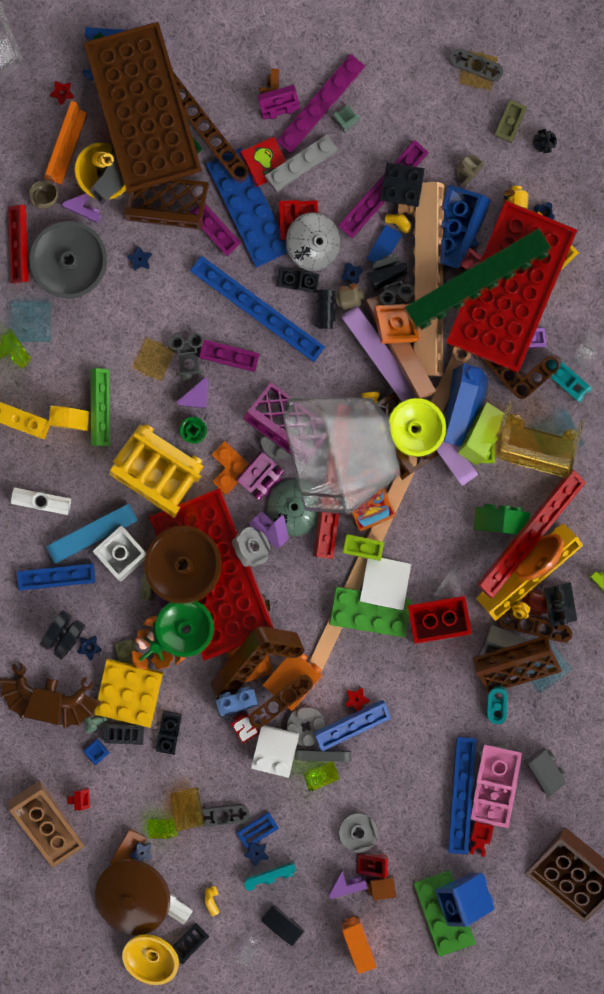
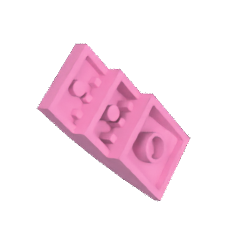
M484 745L470 820L509 828L523 753Z

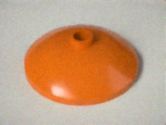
M557 534L543 536L514 571L515 575L520 580H533L550 572L559 561L563 552L564 543L562 538Z

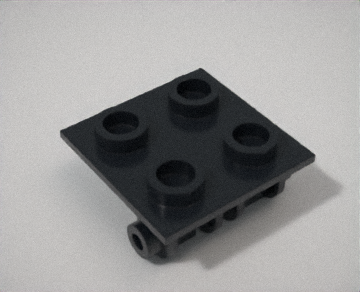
M387 162L380 201L419 207L425 168Z
M571 583L544 588L550 627L577 621Z

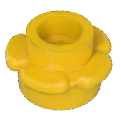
M519 601L512 606L513 615L518 619H527L530 607L526 603Z

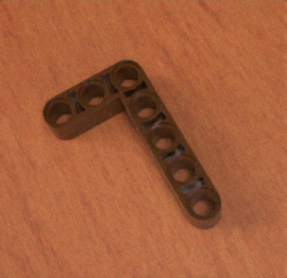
M550 354L526 375L519 370L518 373L514 372V379H508L506 371L510 369L483 359L519 399L527 398L561 367L560 357ZM553 359L556 362V368H549L547 360ZM534 372H539L542 375L541 381L534 380ZM523 384L527 387L528 391L526 394L519 391V385Z
M258 627L253 630L212 680L211 688L216 700L220 699L219 695L230 692L231 695H234L268 654L289 658L301 656L305 649L298 633L269 627Z

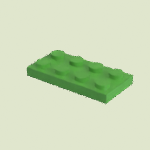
M335 587L329 625L406 637L409 620L408 605H411L412 599L405 598L404 609L399 610L361 602L362 591Z
M450 870L414 882L439 957L476 944L470 926L455 927L447 926L435 889L454 881Z

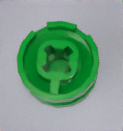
M189 417L182 422L180 434L186 442L197 444L205 439L207 427L200 418Z

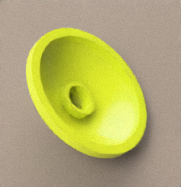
M413 398L403 401L392 411L388 421V433L392 443L398 450L410 456L420 457L434 452L442 444L446 434V422L442 412L436 405L425 399ZM416 427L417 433H413L411 428Z

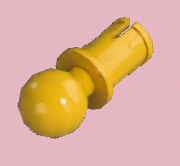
M96 152L92 156V163L96 167L111 166L112 163L110 162H114L113 156L105 152Z

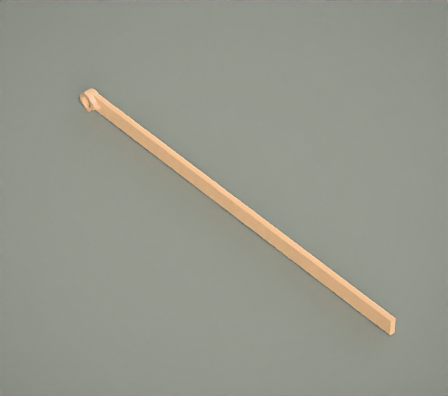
M456 347L453 348L452 357L431 400V403L436 405L442 413L449 400L453 369L466 363L471 357V353L465 351L467 356L459 358L456 351L461 349ZM409 456V461L415 467L417 465V458ZM415 471L403 480L397 474L391 485L388 496L395 512ZM393 518L373 526L367 539L383 541ZM358 556L344 588L361 589L368 558ZM330 619L309 661L311 664L316 663L322 670L342 629L339 626L329 625Z

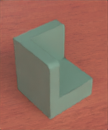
M349 105L338 113H333L334 120L344 133L360 121L359 115H356Z

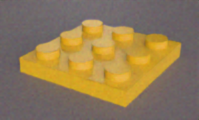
M107 658L98 700L102 703L96 707L94 715L151 728L164 672L149 668L146 670L139 669L133 664Z

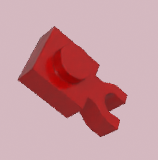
M474 822L471 841H475V843L471 847L470 854L474 855L475 849L480 848L482 850L481 857H485L484 845H490L494 825Z

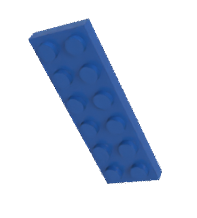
M241 147L235 150V152L239 155L240 158L241 156L239 153L242 151ZM228 153L222 158L224 161L230 162L233 156ZM217 159L207 163L206 165L256 268L287 254L286 240H281L280 227L260 186L256 187L249 172L246 181L237 183L230 177ZM238 168L234 174L237 177H242L245 171Z

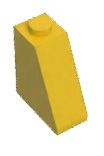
M51 406L48 425L56 428L91 431V412L68 407Z

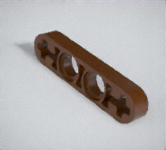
M507 611L498 619L499 624L506 629L538 637L547 635L550 640L558 642H568L572 638V630L566 625H556L557 628L555 630L562 631L565 628L566 632L569 633L568 637L565 636L564 639H561V635L555 633V637H551L554 627H550V622L529 616L527 619L531 621V627L528 630H523L520 626L523 619H518L517 628H513L514 623L504 625L505 622L502 621V617H506L507 614L510 615L511 619L516 620L513 612ZM544 623L550 627V631L546 635L541 634L539 631L540 625Z
M301 675L253 711L249 717L250 724L255 728L265 726L313 688L312 678L308 675ZM301 679L308 680V688L306 689L305 687H303L300 690H298L299 692H301V694L298 695L297 690L293 688L292 685L295 684V687H298L299 685H301ZM286 690H291L294 693L292 701L285 700L284 692ZM271 702H276L279 705V710L276 713H272L268 709ZM264 708L265 712L270 716V718L268 719L266 715L261 719L262 724H260L259 722L255 723L254 720L256 718L254 715L256 714L257 716L263 714L264 711H262L261 709Z

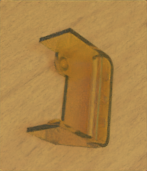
M509 401L500 424L497 456L506 462L562 477L570 476L581 442L584 421H580L577 431L574 429L565 430L562 436L525 427V420L520 415L511 414L512 402Z

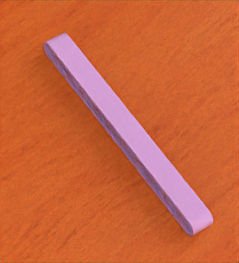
M356 306L342 314L341 317L400 400L403 402L416 398L393 354L386 344L380 343L379 334L361 309ZM442 442L436 450L462 486L478 476L469 460L458 454L459 446Z

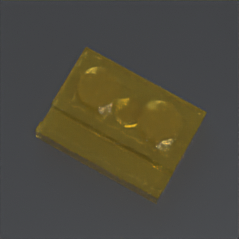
M194 787L171 793L176 831L180 832L204 826L199 788Z

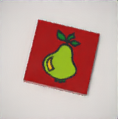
M274 137L239 153L256 187L268 183L265 175L286 162Z

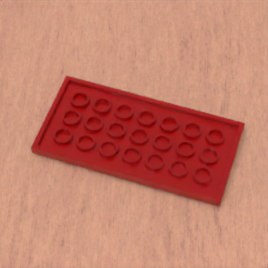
M505 201L480 263L540 228L551 246V250L548 252L549 256L541 261L536 259L531 262L532 266L524 271L520 269L514 272L516 275L511 279L499 281V285L490 291L488 289L482 291V295L473 301L470 298L465 301V305L460 308L446 343L518 373L575 238L577 229Z
M221 488L177 505L180 508L175 517H172L165 511L149 517L156 537L172 527L191 526L208 534L220 551L222 569L219 580L207 596L197 601L208 609L214 623L212 640L206 649L201 652L203 661L239 648L252 631L258 627L274 628L251 566L246 567L242 565L232 545V541L236 538L238 532Z

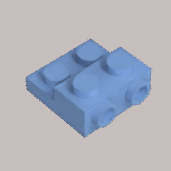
M249 687L238 689V693L231 695L230 692L219 695L220 699L216 700L219 713L223 717L260 706L254 689H249Z

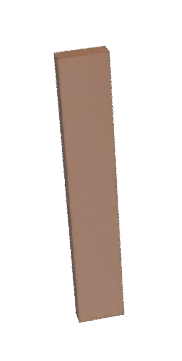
M380 295L365 301V305L375 323L376 319L373 309L375 306L382 305ZM387 343L416 398L422 399L433 395L436 390L410 343Z

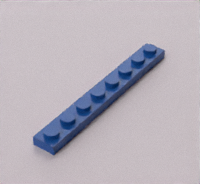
M202 255L190 270L191 273L312 362H315L325 349L323 344Z

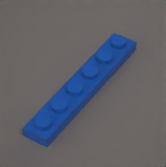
M457 736L448 853L468 855L476 738Z

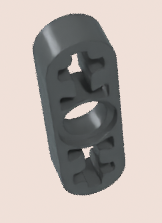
M455 49L450 55V63L455 68L491 82H497L502 78L503 68L496 62L463 49ZM458 54H461V58L466 61L467 58L470 57L471 59L468 62V67L464 66L466 62L460 60L459 63L455 62L456 58H454V56H458ZM478 60L481 62L482 68L477 71L473 70L471 63ZM488 64L487 69L493 70L494 68H497V72L500 75H495V77H492V73L490 71L486 70L485 74H483L482 72L485 69V65Z
M296 749L295 760L350 762L352 751L325 750L323 752L316 749Z
M242 804L199 809L195 813L194 822L199 827L243 823L248 820L250 811L247 806ZM242 808L243 812L247 813L243 819H240L237 815L233 816L234 820H230L231 814L229 809H233L232 813H237ZM223 810L227 813L228 817L225 821L217 819L216 814L218 811ZM210 811H214L213 819L215 822L211 823V818L206 819L205 823L197 819L201 813H204V816H211Z

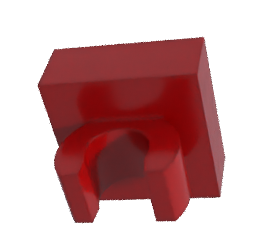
M89 789L74 791V795L67 796V804H74L75 811L89 809Z

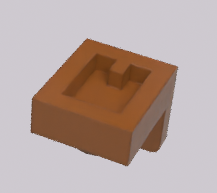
M271 69V74H267V86L271 87H260L259 94L279 89V69Z

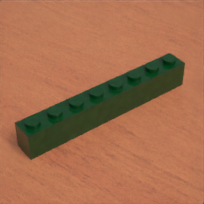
M540 228L407 305L404 307V312L415 330L419 328L424 330L431 326V321L436 318L441 320L448 316L447 312L453 308L455 311L465 305L464 302L470 298L473 301L482 295V291L486 289L490 291L499 285V281L511 279L516 275L514 272L520 269L522 271L532 266L531 262L536 259L539 261L549 256L548 252H550L551 246Z

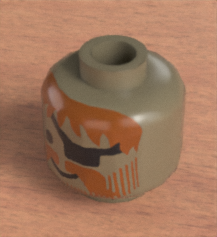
M356 283L342 285L335 293L338 307L341 306L343 310H349L356 306L360 307L362 300L365 299L363 288L359 289Z

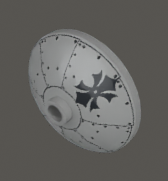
M307 213L296 218L290 225L286 234V249L289 257L298 267L308 271L322 270L330 266L339 254L341 246L340 234L334 222L327 216L319 213ZM317 238L320 239L319 245L316 243Z

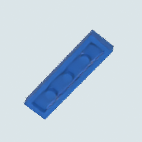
M94 564L17 572L19 591L96 583Z
M381 700L313 733L321 751H324L391 719L386 703L384 700Z

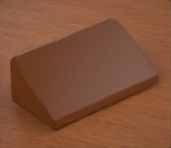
M130 828L110 863L113 864L124 859H134L129 856L137 842L143 844L147 837Z

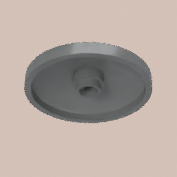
M62 221L48 226L37 236L30 251V268L35 280L46 292L59 298H79L93 291L102 281L107 269V252L101 238L90 227L75 221Z

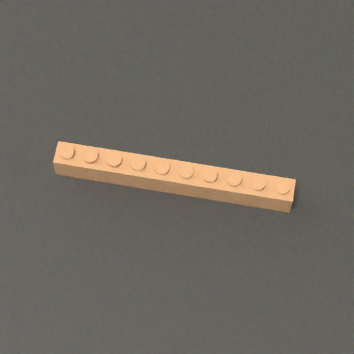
M439 182L422 183L419 207L414 208L415 227L413 235L415 246L413 248V255L415 257V265L413 267V274L415 276V284L413 290L415 301L444 284V265L440 263L441 240L443 239L442 221H444V184ZM436 318L431 321L432 325L424 330L418 329L419 340L413 342L412 345L428 377H443V319L438 320Z

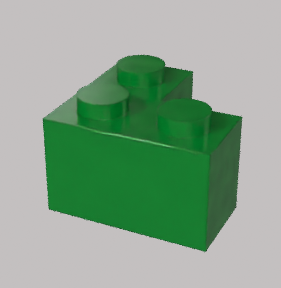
M484 504V507H476L473 530L517 535L529 521L530 513L522 512L523 508L511 507L510 510V506L499 505L497 509L493 504Z

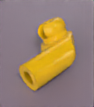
M386 214V224H396L404 233H409L412 230V224L405 215Z

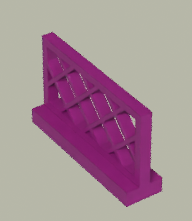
M272 382L269 383L243 418L244 421L303 465L307 463L330 430V426ZM270 389L274 391L278 399L269 400L268 391ZM279 403L280 412L271 413L270 404ZM283 403H290L293 411L284 412ZM266 404L267 413H260L255 408L258 405ZM298 414L306 415L309 422L300 423ZM285 415H294L296 423L287 424ZM281 416L283 425L275 424L272 417ZM310 426L311 435L302 436L301 427ZM314 426H320L326 431L323 434L315 435ZM297 427L298 436H291L288 428ZM312 439L314 447L310 450L304 445L303 440Z

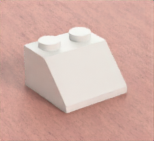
M122 525L93 550L95 555L121 582L145 561L147 553Z
M266 725L261 727L251 769L289 778L299 733Z

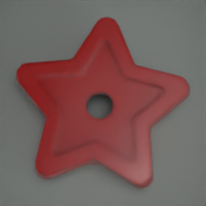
M55 81L54 91L49 96L57 98L60 105H63L66 99H73L74 95L70 92L71 82L61 84Z
M362 687L356 692L347 690L349 700L345 704L346 707H354L358 712L362 709V705L370 702L364 696V689Z

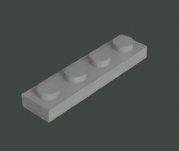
M325 135L265 175V179L276 193L335 154L338 149L329 136Z

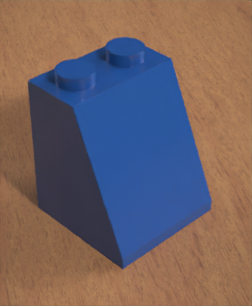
M471 873L435 889L447 926L467 927L495 910L494 900L491 894H489L487 880L483 873Z

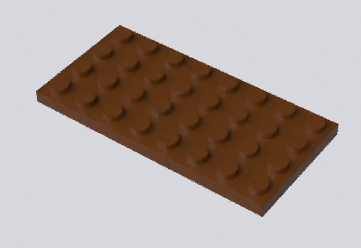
M159 21L84 42L127 193L202 172Z

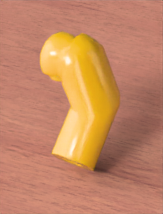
M216 886L207 887L205 890L204 903L211 916L219 913V909L213 899L214 896L218 895Z

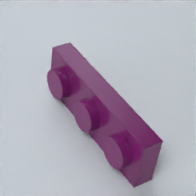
M205 203L202 229L223 253L229 256L242 243ZM197 205L190 213L198 214L200 207Z
M203 340L199 359L255 373L260 353Z

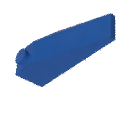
M449 185L443 201L444 221H442L441 264L459 269L485 219L491 202L489 198L479 193Z
M464 363L453 369L446 415V434L443 442L459 447L462 446L487 394L488 377L481 368Z

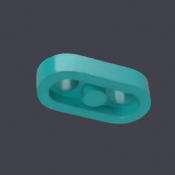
M502 686L491 688L488 696V719L491 723L498 725L505 722L508 710V691ZM496 693H501L502 696H501V697H497L495 694H496ZM495 711H500L501 714H500V715H496L494 712H495Z

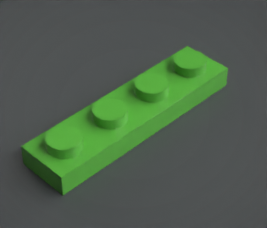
M94 368L90 369L91 446H110L109 369Z

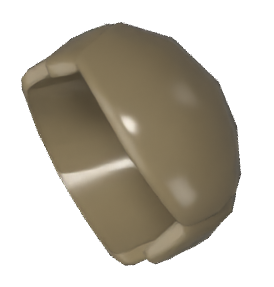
M48 180L37 181L31 185L28 191L29 200L32 205L39 209H48L58 199L57 186H54Z

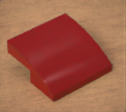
M318 200L279 201L281 240H286L287 231L296 218L307 213H318Z

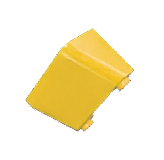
M146 423L143 426L139 424L113 461L116 465L122 466L137 444L133 441V437L137 433L139 435H146L152 444L187 467L192 466L196 468L199 474L204 468L201 465L203 462L195 455L189 457L154 434V429ZM143 447L128 469L129 473L134 477L138 476L153 453ZM159 458L144 480L145 484L155 487L170 464ZM176 469L161 490L162 495L166 498H171L186 475ZM193 479L177 501L178 505L195 482Z

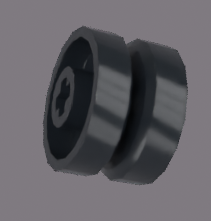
M64 610L56 617L39 644L44 649L49 650L57 642L58 644L54 649L53 655L61 660L75 646L86 626L81 621L76 620L68 628L67 626L71 621L72 615Z

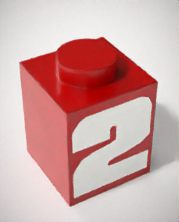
M240 712L233 717L234 721L231 722L242 743L247 742L260 733L258 728L250 724L248 712L246 714Z

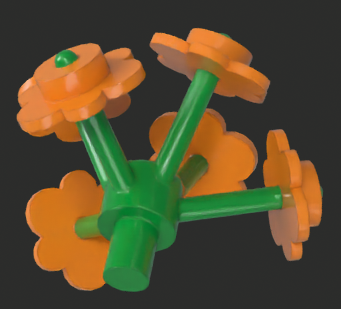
M150 616L143 622V625L153 626V632L150 628L140 629L137 632L138 637L135 638V642L139 648L144 650L147 646L150 647V650L144 655L141 652L132 651L133 664L139 669L146 670L148 668L146 657L153 652L154 657L151 659V662L155 664L157 670H161L163 667L169 668L170 663L174 660L173 655L169 654L157 639L155 625L158 616ZM175 656V665L184 661L185 657Z

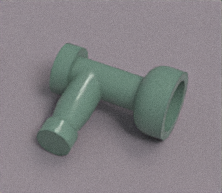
M107 717L86 718L84 720L86 733L95 731L97 729L96 725L107 723Z

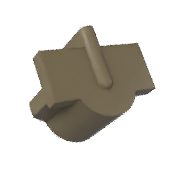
M477 155L465 156L456 166L457 178L463 182L462 185L466 186L473 178L478 176V172L486 163Z

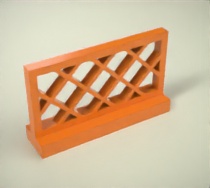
M71 101L44 175L45 180L59 185H63L88 114L80 110L77 102Z

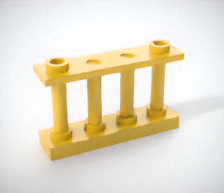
M0 402V423L44 440L46 439L50 428L47 419Z
M135 433L133 441L137 444L122 466L113 465L109 475L172 517H175L180 508L177 506V501L192 479L198 483L201 475H199V471L192 466L187 467L152 444L146 435ZM144 447L152 452L153 455L140 474L134 478L128 474V469ZM159 458H161L170 465L155 487L149 488L145 485L144 480ZM177 469L186 476L171 498L168 497L166 499L161 495V490Z

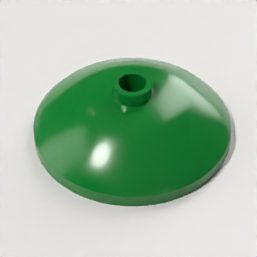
M197 601L190 604L170 602L159 613L155 632L160 645L168 653L178 657H191L201 653L209 645L214 633V623L208 609ZM188 627L189 632L183 633L182 629Z

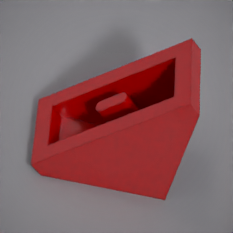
M357 854L356 873L387 878V855Z

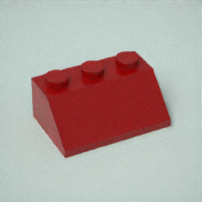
M465 596L408 605L414 645L472 634Z

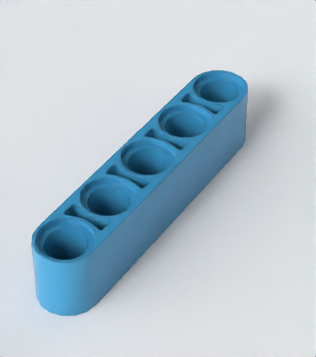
M127 504L46 546V549L54 564L78 553V551L84 550L96 542L109 537L121 525L126 528L130 524L136 523L138 519L130 504Z

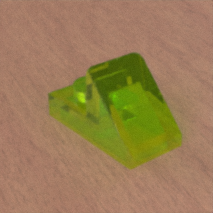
M9 328L1 337L0 359L10 354L13 362L22 369L32 361V358L12 329Z
M334 762L309 768L303 773L308 791L317 790L339 780Z

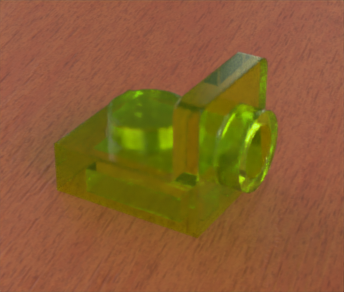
M177 817L148 819V839H171L178 836L179 824L177 823Z

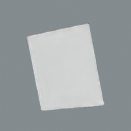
M381 558V561L367 559L360 601L403 610L411 564Z

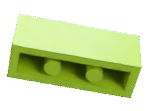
M488 402L482 405L462 446H460L458 454L475 465H478L481 461L485 462L491 454L489 451L490 447L498 439L496 436L497 432L504 426L503 419L506 414Z

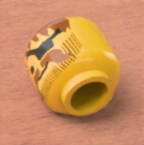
M511 186V189L504 192L503 206L505 201H509L527 209L528 192L522 190V186Z

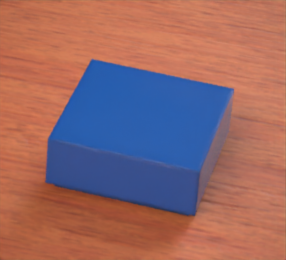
M98 738L83 750L94 765H97L110 754Z

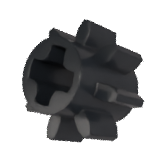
M538 130V134L534 135L533 138L534 148L544 154L552 152L551 148H555L557 144L556 135L551 130Z

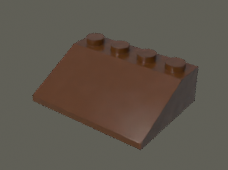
M564 827L525 874L585 923L604 905V858Z

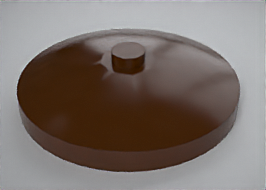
M176 526L163 531L150 544L144 561L145 576L152 590L161 598L176 604L194 603L207 596L216 586L222 569L220 551L214 540L205 532L191 526Z
M135 859L117 861L101 874L96 884L95 898L101 915L108 924L122 933L129 935L150 933L161 925L169 913L171 898L167 883L154 867L143 861Z

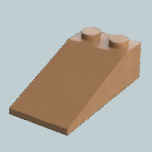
M40 780L8 801L9 811L52 868L85 847L52 795Z

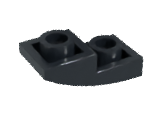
M281 267L279 268L276 287L317 293L320 274Z
M163 711L156 752L175 755L182 714Z
M272 905L261 919L269 929L291 946L305 932L276 905Z

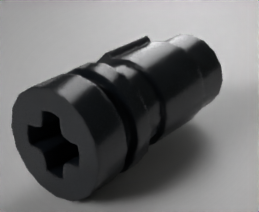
M317 290L318 329H333V321H336V309H333L336 290Z

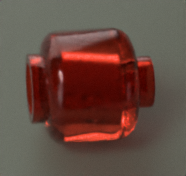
M533 588L522 598L521 602L526 603L530 607L529 613L536 616H541L543 613L547 614L545 593L543 591Z

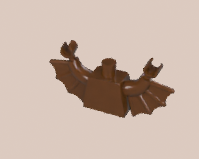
M20 663L21 669L17 671L15 664L12 666V670L18 675V679H0L2 686L1 697L7 701L9 710L15 711L21 719L25 717L63 725V728L66 729L71 725L80 726L86 718L93 717L95 708L102 703L100 700L85 695V691L91 690L93 687V682L89 686H84L87 677L81 680L82 687L69 696H65V693L57 692L58 680L47 678L45 689L30 687L26 677H24L26 667L22 663Z

